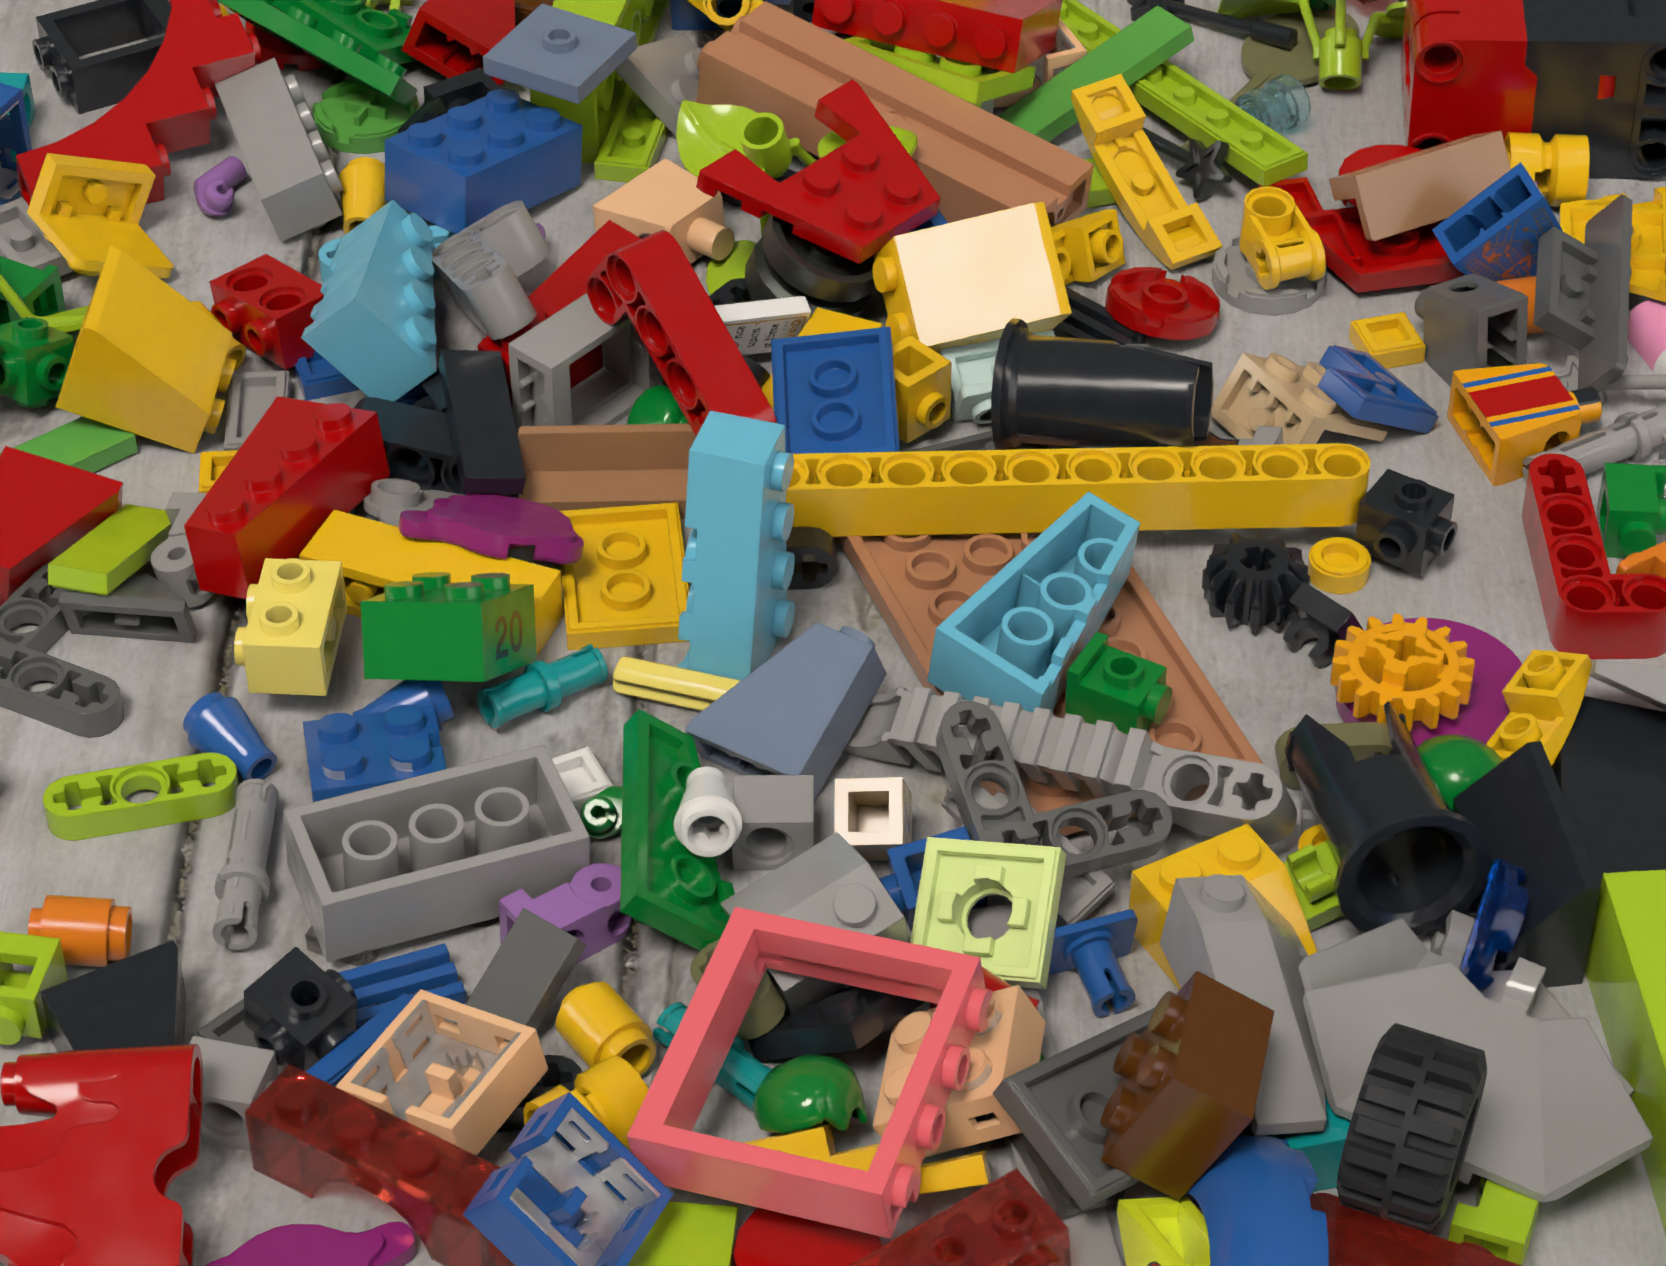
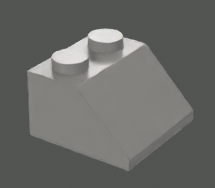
M836 832L720 903L728 919H730L734 908L739 907L910 943L904 916L868 862L839 832ZM770 968L766 969L790 1014L820 1001L846 986V984Z

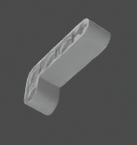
M518 200L498 208L438 245L432 251V263L457 305L490 339L498 340L521 330L537 315V311L517 277L541 263L548 257L551 250L523 201Z

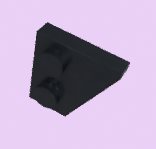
M849 986L783 1017L768 1033L758 1038L750 1039L748 1042L754 1058L760 1062L800 1057L806 1054L818 1055L858 1050L926 1001Z

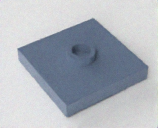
M541 4L483 56L484 74L579 104L637 49L636 32Z

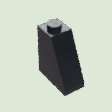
M174 940L40 991L49 1037L57 1052L181 1045L185 1043L187 996L179 949Z

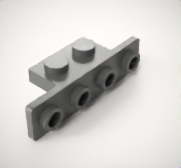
M1623 194L1618 196L1586 223L1585 244L1554 226L1538 239L1534 325L1579 350L1578 389L1593 387L1596 391H1599L1605 385L1616 382L1624 373L1628 364L1627 335L1630 318L1628 308L1629 282L1631 277L1630 256L1631 237L1633 234V201Z

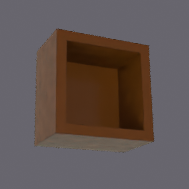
M1199 971L1192 975L1177 994L1167 991L1156 1005L1148 1028L1141 1036L1131 1033L1116 1056L1113 1072L1120 1075L1118 1088L1109 1098L1100 1120L1101 1127L1108 1130L1100 1161L1180 1200L1253 1120L1274 1010Z

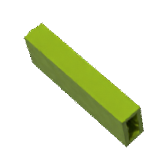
M1666 870L1603 873L1585 974L1613 1065L1634 1088L1635 1091L1630 1097L1653 1136L1650 1147L1640 1153L1666 1234Z

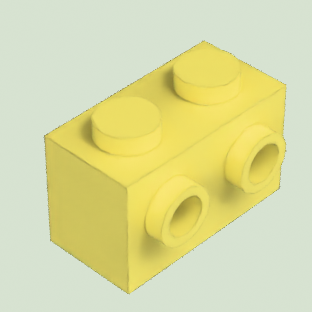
M265 558L259 583L250 584L248 587L246 598L247 627L237 628L234 643L235 663L237 666H245L249 693L327 695L347 613L341 561Z

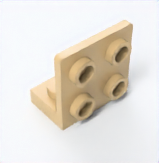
M1242 353L1214 401L1212 408V417L1235 438L1252 439L1258 426L1282 427L1284 444H1316L1324 430L1380 442L1384 440L1389 432L1382 424L1353 418L1318 387L1326 372V369L1321 364L1309 361L1306 367L1300 366L1276 353H1270L1268 358Z

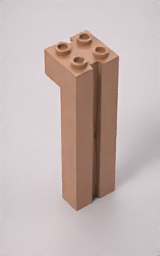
M767 1L747 16L740 17L734 24L731 32L726 31L716 40L709 41L699 54L697 68L700 70L698 95L695 99L696 103L736 105L752 109L757 113L768 112L775 114L782 120L787 138H799L802 148L818 157V144L820 140L832 131L814 117L818 99L852 79L856 81L889 126L902 128L917 135L918 145L912 155V159L941 197L938 209L948 223L1031 203L1044 202L1050 227L1075 219L1087 208L1094 164Z

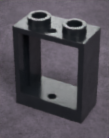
M97 0L37 16L36 22L39 38L32 41L36 61L42 71L47 69L50 71L58 96H67L78 114L118 104L147 73L165 38L171 13L170 3L168 0ZM144 38H146L147 40L145 42H141L138 44L130 45L127 47L108 51L98 55L79 59V56L101 51L104 49L141 40Z

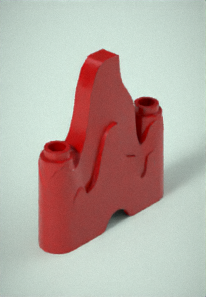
M198 1044L19 1055L16 1062H4L1 1071V1097L3 1105L5 1107L16 1106L18 1113L22 1115L51 1118L27 1124L0 1126V1263L6 1266H193L194 1232L191 1226L184 1221V1212L179 1203L167 1198L166 1194L173 1180L183 1172L194 1168L200 1156L204 1076L202 1054Z

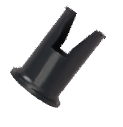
M1012 318L1005 325L1000 338L994 365L991 392V424L996 450L1020 449L1024 445L1062 448L1169 447L1193 445L1195 441H1205L1208 438L1213 408V363L1144 346L1120 345L1116 341L1033 335L1024 320Z
M1389 701L1384 704L1392 750L1389 754H1378L1357 762L1345 742L1312 717L1305 714L1296 728L1289 732L1285 755L1290 772L1294 771L1339 865L1334 886L1338 905L1344 916L1357 930L1363 932L1371 931L1403 918L1415 935L1418 936L1445 926L1446 918L1452 910L1464 913L1484 889L1491 867L1488 843L1484 835L1469 818L1450 810L1407 728L1404 714H1400ZM1390 836H1394V838L1386 840Z

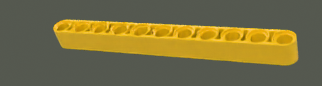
M1342 443L793 454L794 467L791 482L786 491V503L794 505L792 527H816L828 532L832 537L1043 533L1088 491L1140 522L1139 531L1342 527L1357 522L1359 502L1367 494L1371 460L1368 454L1361 448Z

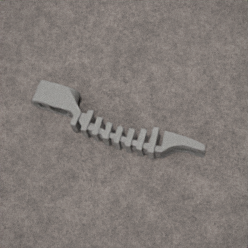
M898 686L892 692L875 694L842 753L910 765L913 755L926 770L941 772L942 762L937 751L936 736L943 715L950 706L969 700H965L960 693L945 691L943 696H938L931 688L918 686L915 687L914 692L908 691L905 687ZM974 696L973 701L984 704L994 711L1002 726L1018 772L1019 767L1023 768L1032 781L1048 784L1049 773H1051L1063 789L1079 792L1081 780H1084L1096 799L1132 790L1153 792L1165 800L1169 806L1173 823L1194 833L1214 837L1249 824L1267 845H1272L1284 840L1292 832L1296 824L1297 810L1294 801L1280 776L1271 767L1165 747L1154 742L1146 730L1130 727L1129 734L1127 735L1118 731L1113 722L1097 720L1096 725L1086 723L1083 717L1066 713L1065 718L1055 717L1050 709L1035 707L1034 712L1025 711L1019 703L1004 701L1003 706H997L990 698ZM959 725L955 738L966 737L974 754L970 764L972 766L979 763L976 748L982 733L971 734L966 725ZM1209 785L1206 793L1199 799L1184 801L1186 794L1193 787Z

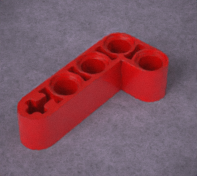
M660 230L607 254L587 278L586 291L590 304L597 316L606 324L612 325L625 318H630L696 436L710 411L777 423L770 403L681 246L669 232Z
M1550 453L1534 458L1529 464L1522 508V522L1553 647L1558 652L1588 654L1590 660L1649 659L1666 653V578L1654 574H1611L1583 467L1575 459L1563 454Z

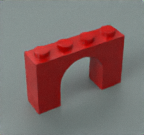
M815 0L812 24L831 31L1016 73L1055 48L1062 0Z

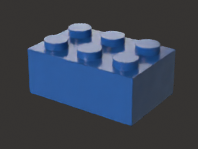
M497 89L490 91L483 98L464 106L453 107L446 114L425 123L413 124L408 130L385 139V200L388 202L394 200L401 208L415 213L421 218L455 234L498 208L514 201H523L528 210L580 185L582 125L560 116V113L555 109L540 107L522 99L518 93L512 90Z

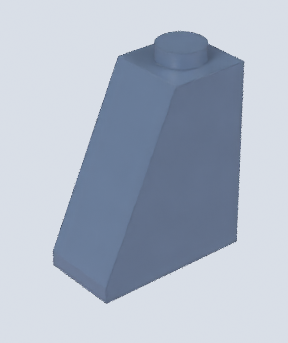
M817 622L692 718L685 732L694 738L696 750L701 758L740 775H814L815 801L887 673L875 650V643L867 635L851 627L842 626L840 631H837Z

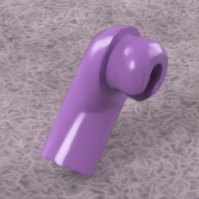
M229 156L194 181L193 190L196 202L204 214L212 217H221L232 209L235 196L233 187L247 176L246 168L241 160L237 157Z

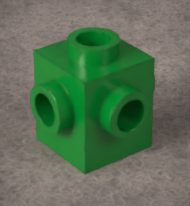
M26 317L1 324L0 394L14 399L15 404L21 407L37 408L48 405L51 402V398L58 397L73 353V336L48 326V322L41 318Z

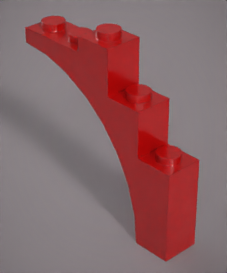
M169 0L171 13L164 41L149 70L130 93L94 123L57 142L16 155L21 197L30 205L47 153L146 164L156 175L146 204L165 200L164 177L171 175L168 154L211 143L210 120L217 119L214 98L220 97L215 83L262 63L261 49L254 32L246 33L238 13L222 16L219 3L216 0Z

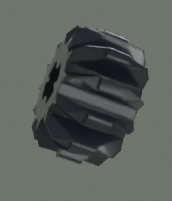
M1257 531L1253 538L1246 539L1239 534L1233 533L1229 544H1214L1212 554L1209 556V560H1207L1206 569H1203L1201 588L1204 589V598L1209 605L1210 615L1225 617L1228 628H1233L1240 624L1249 626L1254 634L1259 626H1267L1274 631H1279L1283 621L1298 620V614L1289 603V600L1303 582L1310 585V576L1308 575V566L1302 560V549L1286 547L1283 536L1268 540L1263 539L1259 531Z

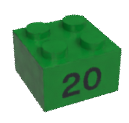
M447 572L417 573L412 575V581L384 584L383 594L360 601L364 679L486 682L537 661L534 584H510V574H475L471 576V582L451 583V574Z

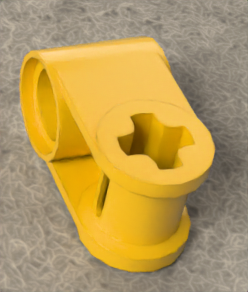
M1270 186L1259 187L1247 193L1243 205L1239 247L1255 271L1256 278L1261 287L1265 290L1275 289L1281 281L1306 277L1310 281L1322 279L1326 267L1322 241L1318 233L1306 221L1297 207L1294 198L1287 191Z

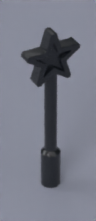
M1127 0V3L1132 5L1130 8L1132 21H1136L1158 5L1173 15L1249 34L1252 40L1289 50L1293 49L1297 42L1298 32L1294 28L1260 19L1251 22L1187 5L1185 0Z
M1143 127L1154 149L1185 164L1176 171L1175 175L1182 179L1192 180L1194 198L1205 201L1214 182L1230 183L1233 177L1222 166L1230 147L1229 143L1217 140L1207 148L1202 141L1190 139V151Z

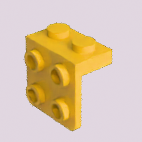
M47 153L27 214L44 233V237L67 260V264L71 269L87 276L100 275L109 247L113 246L123 250L157 277L169 278L174 265L138 225L156 176L146 164Z

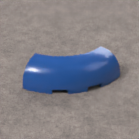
M1238 1135L1184 1194V1196L1189 1197L1195 1206L1202 1209L1209 1237L1210 1266H1329L1326 1213L1311 1209L1310 1196L1317 1184L1318 1177L1312 1163L1303 1151L1291 1149L1287 1146L1288 1141L1275 1137Z

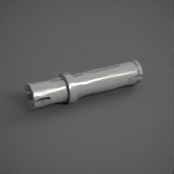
M1666 403L1644 413L1627 412L1619 415L1614 423L1608 425V427L1567 441L1547 451L1527 456L1523 460V464L1526 467L1522 468L1526 482L1529 464L1534 458L1543 454L1555 453L1569 456L1581 464L1585 475L1604 468V463H1615L1627 458L1639 460L1648 456L1652 448L1666 442Z
M249 779L238 785L235 794L236 804L226 863L221 869V874H217L215 881V895L219 899L216 921L212 929L213 938L222 946L226 941L228 926L231 927L228 949L243 950L255 943L258 936L257 925L260 906L264 904V899H268L270 893V877L266 873L275 810L279 802V792L275 785L270 783L266 788L265 801L261 799L265 781L263 779Z

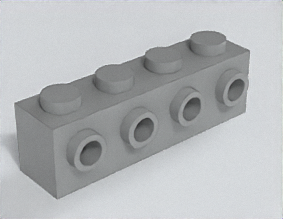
M272 58L215 83L260 200L280 241L283 242L305 231L319 229L328 221L342 216L343 214L334 194L344 189L294 73L283 77L275 58Z

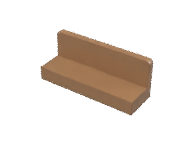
M1502 131L1473 134L1329 179L1334 201L1356 199L1365 238L1368 241H1377L1447 219L1510 171L1511 167Z
M689 424L521 426L518 429V440L526 481L523 494H518V498L537 502L558 511L678 503L680 519H685L689 450L696 435Z

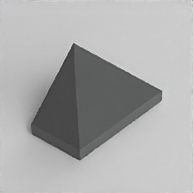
M148 573L127 578L107 596L72 590L60 592L58 603L71 634L195 643L197 630L186 601Z

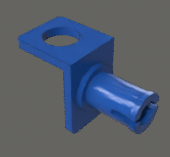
M1129 909L1055 927L1048 976L1076 969L1091 1001L1093 1013L1097 1016H1109L1110 1011L1105 1003L1108 999L1116 1015L1130 1007L1136 998L1135 992L1129 986L1117 959L1131 952L1138 922L1134 910Z

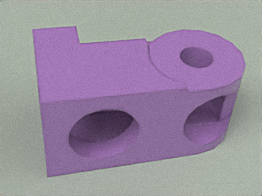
M608 863L591 864L576 872L570 883L566 882L534 899L522 888L499 899L501 944L523 907L587 944L577 963L620 941L628 934L631 928V916L620 911L621 868Z

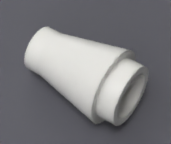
M709 766L697 768L689 774L686 781V790L674 819V831L678 840L689 851L703 857L723 854L736 842L742 831V817L727 788L724 774L720 770Z

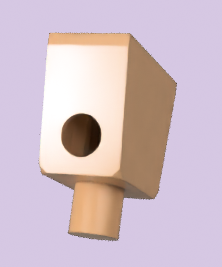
M665 158L592 206L596 232L609 219L641 239L660 230L667 231L679 243L690 264L703 255L715 260L725 259L730 254L735 240L734 232L730 228L725 227L723 199L719 190L715 198L701 192L696 188L698 177Z

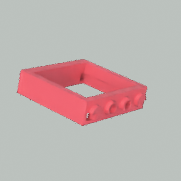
M735 907L627 1135L632 1154L668 1187L891 1239L903 1208H906L908 1201H917L921 1185L920 1166L927 1150L935 1151L940 1145L946 1123L945 1105L952 1090L960 1091L964 1086L970 1064L969 1047L975 1032L983 1033L988 1027L986 1011L993 992L992 990L985 989L980 957ZM767 968L938 1004L868 1171L692 1131Z

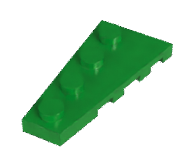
M216 0L232 12L238 13L239 17L259 30L272 34L299 51H304L336 71L341 69L353 80L407 109L418 89L403 79L407 71L405 68L381 54L377 55L374 62L359 54L363 45L335 29L330 38L315 30L319 23L318 20L292 5L285 14L271 6L274 0Z
M274 0L272 4L285 14L291 5L319 21L315 30L329 38L334 29L363 45L359 54L374 62L378 54L387 57L397 64L417 60L401 51L411 29L413 17L395 8L385 13L366 6V0Z
M638 709L624 724L620 911L631 916L642 925L651 926L701 951L708 944L721 938L729 919L720 903L733 896L735 892L732 883L721 880L716 862L720 855L703 857L692 853L678 840L674 831V819L686 790L687 778L693 770L701 767L694 738Z

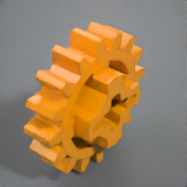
M1394 613L1391 624H1383L1379 619L1372 616L1368 617L1366 631L1351 625L1347 628L1346 640L1336 641L1334 657L1332 658L1330 685L1338 687L1336 699L1339 703L1354 702L1353 716L1357 719L1371 713L1377 716L1376 722L1387 725L1384 704L1389 701L1400 714H1404L1409 732L1412 730L1413 721L1419 720L1430 729L1437 728L1439 714L1454 720L1458 717L1459 705L1469 703L1475 661L1472 658L1466 657L1468 645L1465 641L1449 643L1451 629L1447 626L1431 631L1427 629V618L1422 616L1415 623L1404 622L1400 613Z

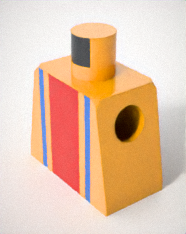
M1542 363L1453 371L1447 419L1493 487L1523 478L1522 468L1526 467L1523 464V460L1527 456L1547 451L1562 443L1578 438L1581 425L1598 422L1601 419L1602 405L1595 388L1587 387L1567 391L1550 366Z

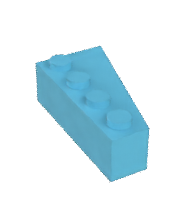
M391 200L341 238L329 268L333 275L323 282L320 290L324 298L313 307L310 317L314 322L304 329L301 338L368 397L395 402L437 371V337L435 334L434 314L436 304L433 288V235L426 222L415 213L408 214L394 200Z
M710 411L689 450L685 527L693 528L689 536L685 557L683 558L682 581L692 584L688 594L686 611H683L679 616L678 639L689 641L690 648L684 661L680 662L677 667L743 680L769 660L779 637L787 638L790 634L795 615L794 601L787 600V589L792 580L795 557L794 553L786 552V541L789 538L793 525L794 505L786 503V491L792 478L794 457L792 453L785 452V425Z
M1088 491L936 628L927 681L943 692L960 693L965 700L973 701L974 696L990 698L997 706H1003L1004 701L1019 703L1025 711L1034 712L1035 707L1053 711L1066 688L1068 668L1100 628L1129 576L1140 522Z

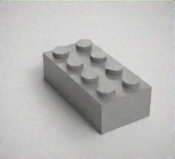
M545 745L283 810L287 865L326 962L499 917V899L521 888L534 899L566 882L570 883L576 872L590 865V836Z

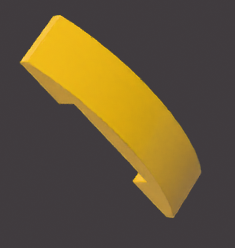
M1122 74L1072 90L1071 100L1094 161L1115 202L1147 248L1171 270L1215 255V252L1222 248L1223 245L1198 203L1187 205L1143 130L1146 115Z

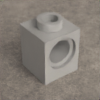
M733 775L732 798L742 817L741 834L732 845L733 871L775 870L814 846V775Z
M193 1036L189 1044H198L200 1047L204 1076L200 1142L258 1152L270 1125H279L287 1105L288 1088L286 1083L279 1081L275 1051Z

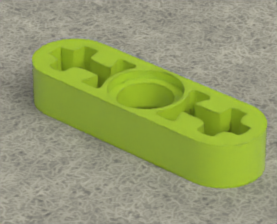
M208 752L65 776L51 783L44 791L43 805L47 826L54 836L63 840L77 841L217 817L235 807V794L239 785L235 763L229 757L219 753ZM207 783H214V784H215V785L209 786V787H202V785L207 784ZM172 788H180V793L172 794ZM139 790H153L159 793L148 802L132 803L125 800L128 795ZM112 799V804L104 805V800ZM81 806V808L69 810L70 807Z

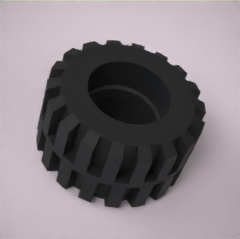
M1398 1023L1393 1024L1381 1037L1374 1051L1347 1132L1337 1175V1191L1340 1205L1425 1233H1430L1441 1222L1454 1192L1480 1107L1487 1077V1063L1484 1050Z

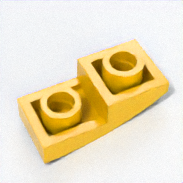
M1106 209L1051 227L1065 286L1073 281L1093 282L1126 263L1123 238L1120 233L1116 209Z
M1533 649L1502 691L1510 712L1486 745L1494 749L1502 760H1505L1527 742L1541 741L1552 766L1572 729L1580 709L1592 668L1589 655Z

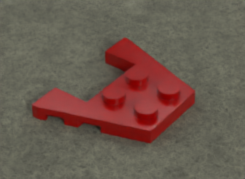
M853 79L818 99L814 115L815 118L846 141L845 144L780 183L737 149H734L699 170L696 188L701 192L714 198L719 190L741 200V210L757 218H761L769 213L794 225L792 234L858 264L879 252L894 236L909 233L937 214L941 197L866 93Z
M1307 177L1284 179L1269 185L1270 187L1287 191L1294 198L1297 207L1306 221L1318 233L1322 241L1326 266L1357 293L1368 291L1382 292L1387 289L1416 285H1436L1465 276L1464 273L1453 265L1432 231L1444 220L1377 241H1368L1365 238L1360 216L1356 214L1357 207L1324 210Z

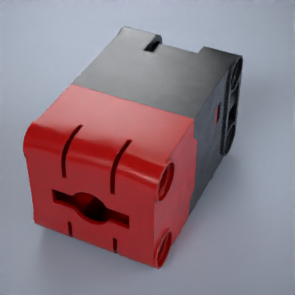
M1406 0L1400 61L1406 146L1425 150L1473 134L1502 131L1504 142L1508 132L1539 133L1544 142H1550L1555 134L1587 135L1590 154L1589 178L1636 177L1657 179L1666 176V0ZM1434 138L1438 140L1436 145L1432 143L1422 146L1418 145L1426 139Z

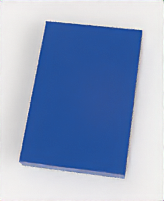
M890 327L771 340L774 414L776 422L785 425V452L792 454L900 452L893 343Z

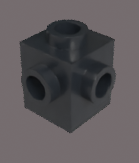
M1387 469L1359 502L1355 541L1363 545L1369 551L1370 556L1421 576L1437 555L1444 557L1449 552L1455 540L1457 523L1451 521L1455 494L1429 485L1422 480Z
M294 947L243 991L244 1024L254 1033V1039L258 1047L275 1051L277 1065L282 1066L288 1063L301 1076L356 1031L357 997L351 985L337 971L333 969L323 971L298 947Z

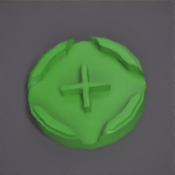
M348 79L325 90L322 93V101L319 103L315 101L312 107V115L326 146L345 153L371 154L385 152V139L399 134L397 130L420 108L417 95H415L407 109L357 81Z

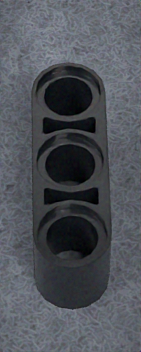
M367 397L359 400L354 407L355 409L377 412L390 476L387 479L412 481L417 483L422 491L438 490L466 495L461 490L448 413L380 398Z

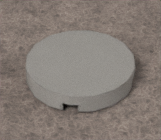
M1240 236L1232 239V246L1225 250L1222 247L1215 252L1211 282L1217 295L1229 305L1248 313L1269 316L1293 314L1312 306L1323 293L1325 273L1324 277L1320 280L1310 281L1306 277L1281 281L1275 289H1263L1249 261L1240 251Z

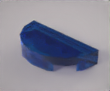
M1493 859L1459 967L1463 975L1481 993L1494 981L1490 973L1497 951L1511 952L1521 928L1529 899L1527 889L1518 886L1519 882H1522L1527 876L1524 868L1503 859Z

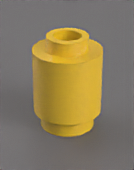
M593 982L581 985L571 990L563 999L556 1018V1030L589 1068L610 1056L618 1055L628 1061L640 1076L648 1070L656 1056V1045L652 1041V1031L610 984L606 982Z

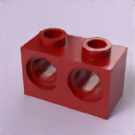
M264 254L209 281L214 300L211 312L226 329L233 333L232 336L237 341L252 349L257 355L264 356L286 370L295 366L298 359L304 356L306 359L314 356L313 351L315 350L301 337L304 329L314 322L310 317L313 307L324 298L320 291L322 287L320 283L268 254Z

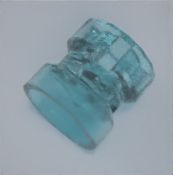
M1284 74L1266 82L1262 89L1255 88L1238 97L1235 102L1236 106L1280 135L1283 130L1289 131L1305 123L1310 116L1311 109L1309 96L1302 84L1294 77Z

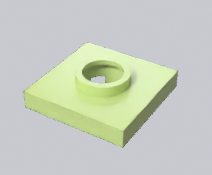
M927 837L910 943L980 957L982 967L1012 986L1019 985L1026 988L1046 989L1067 854L1061 847ZM990 895H1000L1009 899L1012 902V913L1007 923L1010 929L996 940L992 936L978 939L972 936L968 927V917L971 908L977 901Z

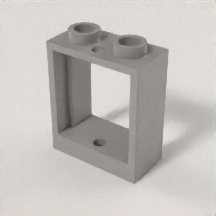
M587 293L508 344L513 415L517 435L518 429L521 426L615 425L629 415L635 400L646 389L656 386V383L650 379L654 361L630 318H625L612 325L604 323L593 310ZM602 343L603 368L570 389L569 365Z

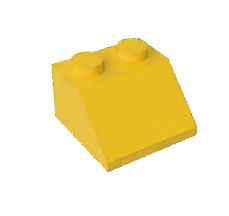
M1249 824L1232 829L1132 871L1129 909L1134 910L1138 918L1134 937L1179 990L1181 986L1159 944L1176 878L1207 877L1215 874L1243 875L1293 926L1308 956L1317 952L1286 865Z

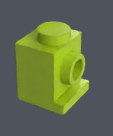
M0 931L1 1045H13L20 1040L21 1036L42 1039L47 1028V1022L40 991L68 981L60 938ZM13 964L34 966L32 972L15 971Z

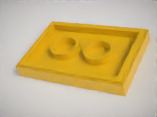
M678 503L560 511L570 519L573 530L584 541L583 554L579 562L572 564L560 563L568 650H581L582 647L592 644L594 649L596 647L609 648L689 642L678 639L679 616L683 611H686L689 594L688 582L682 581V565L685 553Z

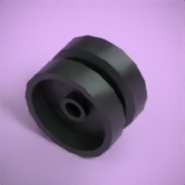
M770 215L763 229V236L755 245L745 265L744 282L752 301L805 296L811 309L810 317L819 307L860 318L871 298L872 291L876 287L873 280L874 255L858 264L792 234L793 224Z

